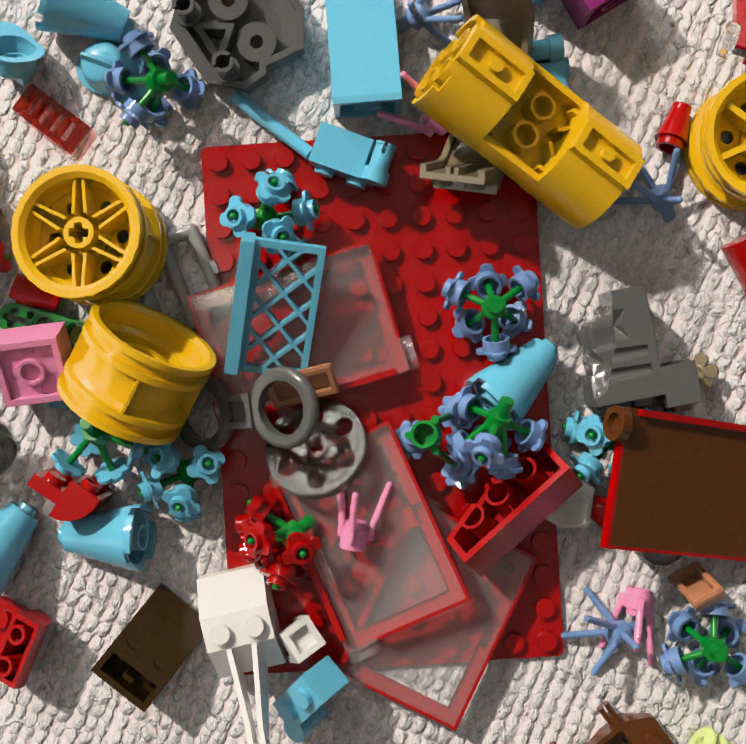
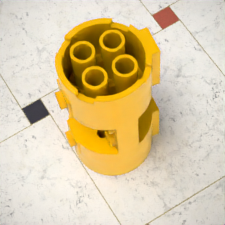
M478 14L471 17L455 33L458 40L454 39L445 50H441L414 92V95L418 98L415 97L411 103L467 147H471L495 167H498L499 170L519 184L523 190L574 229L583 228L594 222L618 199L622 192L629 190L645 162L641 158L642 147L590 104L573 93Z

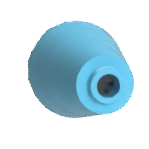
M40 0L37 13L44 15L42 23L35 22V27L44 32L121 43L122 38L133 30L135 20L129 18L131 11L116 0Z
M534 338L517 348L516 352L507 354V359L496 361L471 376L466 381V386L473 387L476 392L475 395L483 400V409L488 411L492 407H497L502 396L512 398L514 400L510 411L513 416L512 421L519 424L559 361L556 355L558 350L548 339Z
M23 500L18 504L11 501L0 510V596L5 591L38 523V520L34 517L37 511Z
M138 503L91 513L75 521H65L58 530V541L67 552L130 571H144L148 566H143L146 559L153 558L156 545V522H150L148 513H153V510L148 504Z

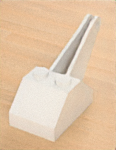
M261 561V567L259 568L253 563L202 575L197 579L199 621L207 654L220 678L233 676L248 744H258L243 673L254 672L260 744H270L268 667L283 664L287 661L286 649L277 636L281 632L271 587L266 584L268 578L259 573L260 568L266 569L265 561Z

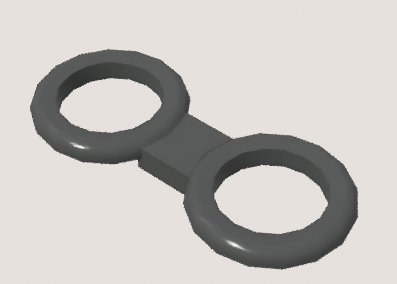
M277 366L266 370L255 381L250 393L231 394L222 381L213 375H209L203 388L211 392L218 401L221 411L219 428L211 438H204L194 431L187 418L179 436L192 449L198 445H204L208 451L213 452L221 449L231 439L234 429L256 428L262 439L277 448L289 450L302 446L313 436L319 422L320 405L316 391L308 378L295 368ZM277 381H284L292 385L299 393L303 404L301 424L290 435L283 434L275 429L268 420L265 410L266 396L269 388Z

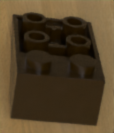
M161 583L91 671L137 708L145 712L203 638L199 612Z

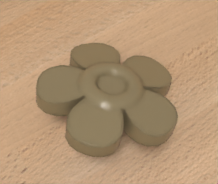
M698 353L694 356L693 360L696 363L700 389L702 392H705L712 388V382L709 378H716L719 375V368L715 364L707 365L709 357L704 353Z

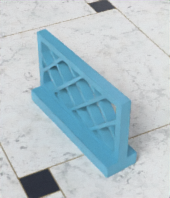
M242 231L224 374L238 375V371L263 374L266 370L277 366L286 367L279 358L293 348L301 357L300 368L295 369L308 368L326 246L258 237L254 232ZM261 248L277 249L284 259L271 269H268L260 259ZM285 250H287V251H294V252H293L292 254L288 255ZM302 253L316 254V266L305 274L301 272L293 261ZM289 264L299 278L286 288H283L273 274ZM259 267L264 272L260 277H258ZM312 276H314L313 286L308 280ZM269 278L279 293L264 303L256 293V286ZM304 283L312 293L311 299L298 307L288 293ZM284 297L294 311L279 321L269 307ZM255 300L259 307L253 311ZM309 308V313H308V318H307L303 312L306 311V310ZM264 311L274 325L260 335L251 325L253 318ZM299 316L306 325V331L293 339L284 328V325ZM279 330L289 343L274 353L264 340ZM250 333L255 338L251 342H249ZM304 341V346L302 350L298 344ZM258 344L270 356L261 363L246 361L247 352Z

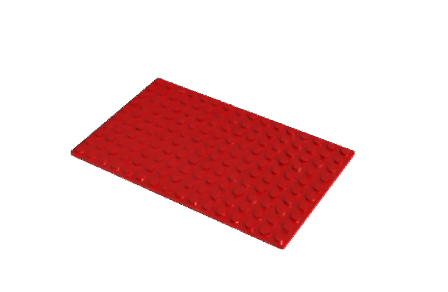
M435 132L430 138L424 133L368 137L374 139V141H385L384 145L386 147L388 143L393 144L397 147V150L394 153L388 170L390 177L386 188L366 186L364 190L347 185L345 183L346 178L335 174L330 179L314 173L315 167L310 166L308 160L284 142L205 147L202 150L207 250L211 259L216 260L221 271L218 276L222 285L236 280L241 238L234 236L233 230L220 224V215L228 208L229 199L232 196H240L243 203L250 204L255 209L259 208L262 202L256 196L258 183L254 180L256 173L259 171L265 172L266 169H271L275 172L277 168L289 170L295 176L294 181L300 189L298 192L292 191L288 202L280 203L273 206V208H275L277 213L292 210L293 200L302 198V191L308 190L310 199H316L318 202L320 218L314 222V231H309L307 225L298 226L295 222L293 233L300 239L305 238L308 244L326 246V253L371 240L410 368L408 371L318 398L320 405L319 422L313 436L302 446L289 450L277 448L262 439L256 428L234 429L231 439L220 449V452L225 456V463L221 465L227 569L250 564V562L246 563L240 555L238 545L242 543V540L235 530L236 515L246 514L244 511L248 506L247 501L249 499L252 500L255 495L262 498L268 490L270 493L267 498L275 502L276 508H280L272 488H275V485L270 475L388 420H391L395 430L400 428L404 420L410 421L411 424L415 420L430 421L433 415H440L438 407L444 405L442 402L444 396H453L460 392L466 386V381L471 376L495 362L487 360V355L476 354V349L482 347V340L478 343H473L468 338L462 337L457 339L453 335L452 328L455 326L453 311L458 307L451 305L449 310L443 308L446 298L441 296V292L447 279H454L458 272L461 271L464 272L463 280L467 281L470 277H474L480 271V266L485 263L492 264L493 269L498 274L506 275L507 281L514 276L512 268L516 265L520 266L524 271L530 270L534 272L540 281L538 292L541 298L538 301H534L530 297L528 300L523 301L527 304L526 313L528 318L533 321V327L529 332L522 331L517 333L513 339H510V344L517 345V348L534 338L541 340L545 338L537 201L506 174L503 177L497 195L433 188L432 179L419 178L420 164L439 159L450 134L449 132L443 136ZM315 140L305 142L313 147ZM255 229L247 231L256 233V236L262 237V232L256 231ZM265 247L261 248L260 259L268 269L279 263L281 258L277 253L269 254ZM303 253L300 261L316 257L317 255ZM360 262L324 272L322 274L308 367L331 362L334 373L339 374L389 359ZM259 267L258 274L264 273ZM312 276L311 278L308 279L309 282L312 284V286H313L314 276ZM508 282L505 287H502L501 293L498 296L502 297L510 291ZM302 283L297 287V292L291 293L289 296L300 307L311 299L312 293ZM275 288L257 294L265 303L277 293ZM470 290V294L478 296L475 290ZM284 297L269 307L279 321L294 311ZM513 297L511 300L506 302V305L514 304L516 301L520 300L516 297ZM255 300L253 311L259 307ZM468 300L462 306L465 310L474 308L481 312L480 305ZM308 308L306 311L303 312L307 318H308L309 308ZM263 311L252 319L251 325L261 335L272 327L274 323ZM231 314L214 322L225 358ZM299 316L284 325V328L293 339L306 331V325ZM486 317V325L482 331L483 337L492 334L491 320ZM499 325V334H502L503 329ZM279 330L264 340L274 353L289 343ZM251 333L249 336V342L255 339ZM304 341L298 344L302 350L304 346ZM258 344L247 352L246 361L261 363L270 356ZM294 348L279 358L286 367L300 368L301 357ZM238 371V375L230 374L235 393L252 392L255 381L262 374ZM546 381L524 419L529 418L535 422L544 419L548 422V428L545 431V442L551 447L548 382ZM471 387V388H472V394L475 395L476 392H475V390L473 389V387ZM217 401L218 427H219L220 422H221V411H220V407H219V404H218V401ZM300 403L267 413L268 420L279 432L288 435L293 434L299 428L303 419V404ZM480 416L477 421L473 422L472 428L462 430L470 435L476 425H482L486 418ZM440 423L439 427L442 430L443 438L439 446L450 455L446 448L448 443L445 436L453 432L451 426L445 428ZM514 430L507 431V437L511 439V446L508 452L511 449L516 450L518 447L514 440ZM382 443L293 483L306 515L310 514L316 522L312 529L315 536L322 543L321 549L355 626L406 520L402 510L410 506ZM430 450L423 452L418 460L414 459L412 455L409 458V462L429 505L458 519L462 518L472 503L479 501L485 492L483 487L491 477L495 479L494 475L488 474L486 466H481L476 474V483H468L466 489L461 490L457 486L449 487L446 485V478L441 475L445 462L437 455L432 454ZM337 465L342 466L346 519L350 517L352 494L357 492L359 494L357 519L366 521L367 528L386 483L391 482L393 484L376 527L374 541H367L366 551H349L339 547L340 536L337 535L338 510L335 471ZM545 519L517 545V547L536 555L538 559L490 660L560 656L564 651L563 639L561 638L563 628L557 530L555 524ZM421 528L377 620L448 590ZM440 529L472 599L380 640H374L365 644L357 662L367 667L469 661L477 644L468 640V636L476 620L485 625L487 624L515 564L501 559L486 574L480 577L448 543L446 538L450 533ZM282 541L276 543L267 558L260 560L265 561L267 570L271 561H275L274 554L282 548H286ZM303 569L305 572L303 578L293 580L299 584L297 589L287 586L285 591L274 590L271 587L281 631L294 622L293 618L297 615H308L326 644L301 663H289L287 660L286 663L268 667V673L308 671L327 655L337 665L346 647L344 641L340 642L308 569ZM249 671V672H245V673H243V674H244V675H252V674H254V672H253V671Z

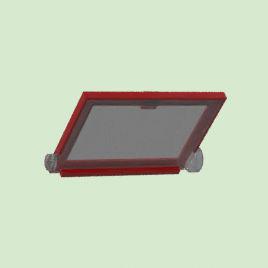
M371 240L329 252L325 255L308 367L331 362L340 391L420 367L411 336L407 335L400 338ZM317 256L295 264L305 274L316 266ZM290 265L284 266L273 274L283 288H286L299 278ZM312 276L311 278L308 279L309 282L312 284V286H313L314 276ZM269 278L256 286V293L264 303L279 293ZM235 281L187 296L198 335L208 343L216 355L217 362L210 374L222 381L231 394L252 392L255 381L262 374L238 371V375L224 374ZM302 283L288 294L297 306L300 307L311 299L312 293ZM284 297L269 307L279 321L294 311ZM255 300L253 311L259 307ZM308 308L306 311L303 312L307 318H308L309 308ZM263 311L252 319L251 325L261 335L272 327L274 323ZM299 316L284 325V328L293 339L306 331V325ZM279 330L264 340L274 353L289 343ZM251 333L249 336V342L255 339ZM304 341L298 344L302 350L304 346ZM258 344L247 352L246 361L261 363L270 356ZM294 348L279 358L286 367L300 368L301 357ZM268 392L266 396L265 410L266 413H270L273 411H277L283 408L300 404L302 402L274 409ZM212 401L214 414L217 420H221L218 401Z
M391 420L383 422L295 464L292 463L290 458L272 466L275 472L269 475L274 487L272 490L287 523L292 519L298 522L307 514H310L316 522V525L307 531L306 534L310 537H318L322 546L315 554L314 567L308 569L337 637L342 642L351 663L362 661L382 650L379 642L380 639L472 599ZM337 465L342 466L346 519L350 517L352 494L357 492L359 494L357 519L366 521L367 528L386 483L391 482L393 484L376 527L374 541H367L366 551H349L339 547L340 536L337 535L338 510L335 471Z
M425 496L472 599L349 652L345 647L337 667L350 681L341 691L350 695L360 696L363 688L366 687L456 731L538 557L515 546L486 574L480 577L461 559L446 540L460 519L441 511L442 503ZM405 520L356 624L357 629L448 590L419 525L410 529L407 520Z

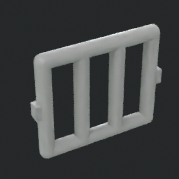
M191 223L167 233L168 249L164 267L186 317V320L181 321V323L194 331L197 329L187 300L190 292L171 246L189 239L209 289L221 286L222 283L218 276L221 271L216 260L211 259L198 226ZM112 263L103 266L102 272L108 273L112 268ZM151 288L141 296L145 306L162 312L153 288ZM229 302L216 305L217 307L210 309L214 322L229 316L232 311Z

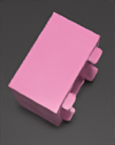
M65 321L0 329V389L6 408L63 401L57 390V380L64 371V365L73 350Z

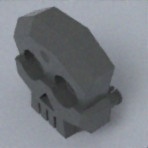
M172 0V7L175 10L169 28L210 89L212 87H229L249 94L269 81V72L291 63L306 53L304 11L299 0H235L234 4L229 7L223 5L224 0ZM210 38L223 39L219 51ZM261 39L263 45L260 48H253L251 46L253 40Z

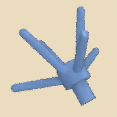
M416 0L415 4L413 1H409L406 15L396 21V28L399 33H403L412 27L415 30L424 27L448 46L452 42L451 39L430 23L462 22L464 20L462 15L433 16L461 4V0H450L433 8H429L425 0Z
M675 148L673 150L666 184L656 185L643 165L639 173L650 190L636 180L633 181L631 186L645 197L618 198L612 205L651 204L654 211H660L665 222L674 220L676 213L673 205L683 202L681 196H674L672 193L674 181L684 159V155L680 154V149Z
M585 587L584 592L606 620L589 615L585 616L584 620L588 623L604 627V629L561 633V638L605 636L609 644L590 671L592 676H596L620 644L627 643L634 650H638L639 645L632 638L635 621L627 623L624 619L615 620L589 587Z

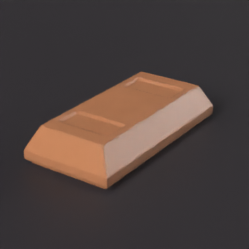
M331 362L298 370L308 378L316 391L317 398L340 393ZM277 381L269 388L268 392L274 409L302 402L299 393L287 382Z
M697 561L690 563L668 577L669 581L696 610L702 611L724 597V588Z

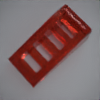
M33 83L27 87L12 108L13 111L70 154L74 152L91 129V127ZM42 98L38 105L35 107V109L31 112V114H29V112L33 109V107L36 105L39 99ZM50 105L54 107L42 123L38 121ZM63 114L65 118L56 130L52 132L50 130L60 115ZM73 122L77 126L66 141H64L61 137Z

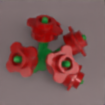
M267 490L262 498L255 495L252 500L249 499L247 501L248 506L244 512L250 516L244 523L246 525L243 532L240 533L242 543L238 545L240 555L246 563H254L259 568L261 567L260 560L267 558L276 543L282 541L286 548H282L274 554L275 561H271L268 570L260 568L259 573L268 578L266 584L274 590L285 591L287 586L297 589L299 584L293 580L304 577L305 572L303 569L307 570L314 567L315 554L322 546L318 537H310L306 534L307 531L316 525V522L310 514H307L298 522L292 519L286 523L270 512L275 502L267 498L270 493ZM267 518L268 520L279 526V530L274 531L273 528L269 524L264 523L263 520ZM253 521L256 524L252 526L249 522Z

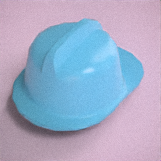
M0 21V76L14 79L20 85L25 86L29 82V77L36 73L38 60L45 56V49L22 27L10 22Z
M98 41L91 43L81 51L76 69L78 78L84 87L111 98V92L106 89L104 84V73L112 68L113 61L119 60L122 62L123 67H129L134 77H139L141 61L139 59L132 61L125 51L120 53L118 51L119 44L109 41ZM135 84L133 92L130 95H122L120 102L125 103L129 97L138 102L139 96L146 94L148 91L146 85Z

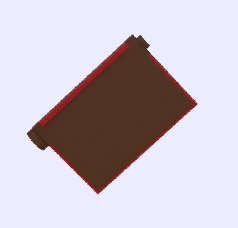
M617 405L611 406L606 411L603 419V432L608 440L615 441L600 547L746 562V425Z

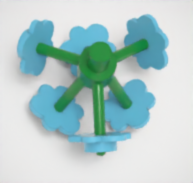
M81 419L74 427L75 434L70 437V443L76 446L75 451L69 455L64 450L57 449L51 455V458L56 462L55 467L61 474L67 477L79 478L84 476L87 471L79 464L78 457H88L91 453L94 455L101 454L104 462L101 464V468L95 471L94 475L100 485H106L121 481L126 473L132 469V464L137 459L141 461L148 453V445L113 436ZM111 441L131 449L128 461L125 457H120L116 460L111 459L105 445Z

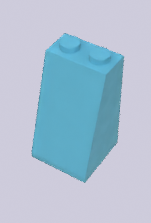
M325 0L332 102L335 119L377 116L378 110L392 114H401L402 88L394 0Z

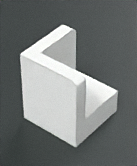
M581 481L584 485L546 520L560 528L588 527L590 524L594 488Z
M297 615L293 618L294 622L277 634L289 653L286 656L289 663H301L326 644L308 615Z

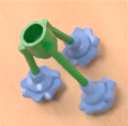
M457 392L453 396L443 397L442 402L444 405L438 407L439 416L433 415L430 421L415 420L412 424L410 421L404 420L400 428L395 431L408 459L412 455L414 459L418 460L423 452L430 450L432 454L437 455L445 462L441 475L446 478V485L449 487L457 486L464 490L468 483H476V474L481 466L474 463V461H469L467 464L462 460L459 462L444 452L439 446L443 438L442 430L439 427L440 423L445 428L451 426V430L454 433L460 429H470L473 427V423H468L466 426L459 425L458 418L450 414V406L454 398L460 394V392Z

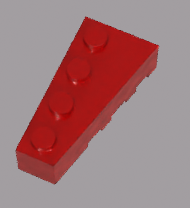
M544 442L538 452L527 450L525 453H522L518 450V447L516 450L511 449L509 452L518 454L523 472L517 473L516 477L507 480L491 477L483 487L485 492L479 501L470 505L446 538L461 559L480 577L486 574L584 485L573 470L546 442Z

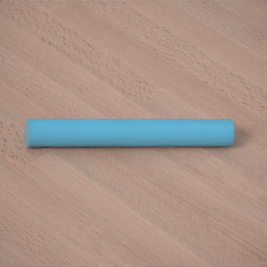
M235 91L230 98L231 103L306 160L309 159L312 146L239 91Z

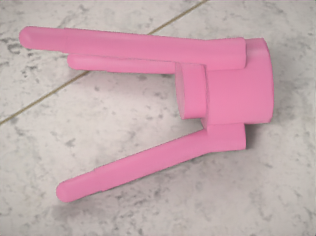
M402 71L400 76L410 87L416 90L419 83L408 73ZM382 110L377 111V116L421 131L429 138L434 132L440 136L448 132L424 113H422L421 119L425 123L421 124Z
M337 465L335 471L338 510L337 535L340 536L339 547L349 551H366L367 541H374L375 530L393 484L391 482L386 483L367 528L366 521L357 519L359 500L357 492L352 494L350 517L346 519L342 466Z
M626 586L625 593L618 592L617 604L611 615L615 620H618L623 607H626V614L636 616L634 640L638 643L639 649H633L634 652H639L643 618L646 617L647 663L649 666H652L654 664L653 608L655 599H652L653 591ZM602 636L598 644L600 648H604L607 643L605 636Z

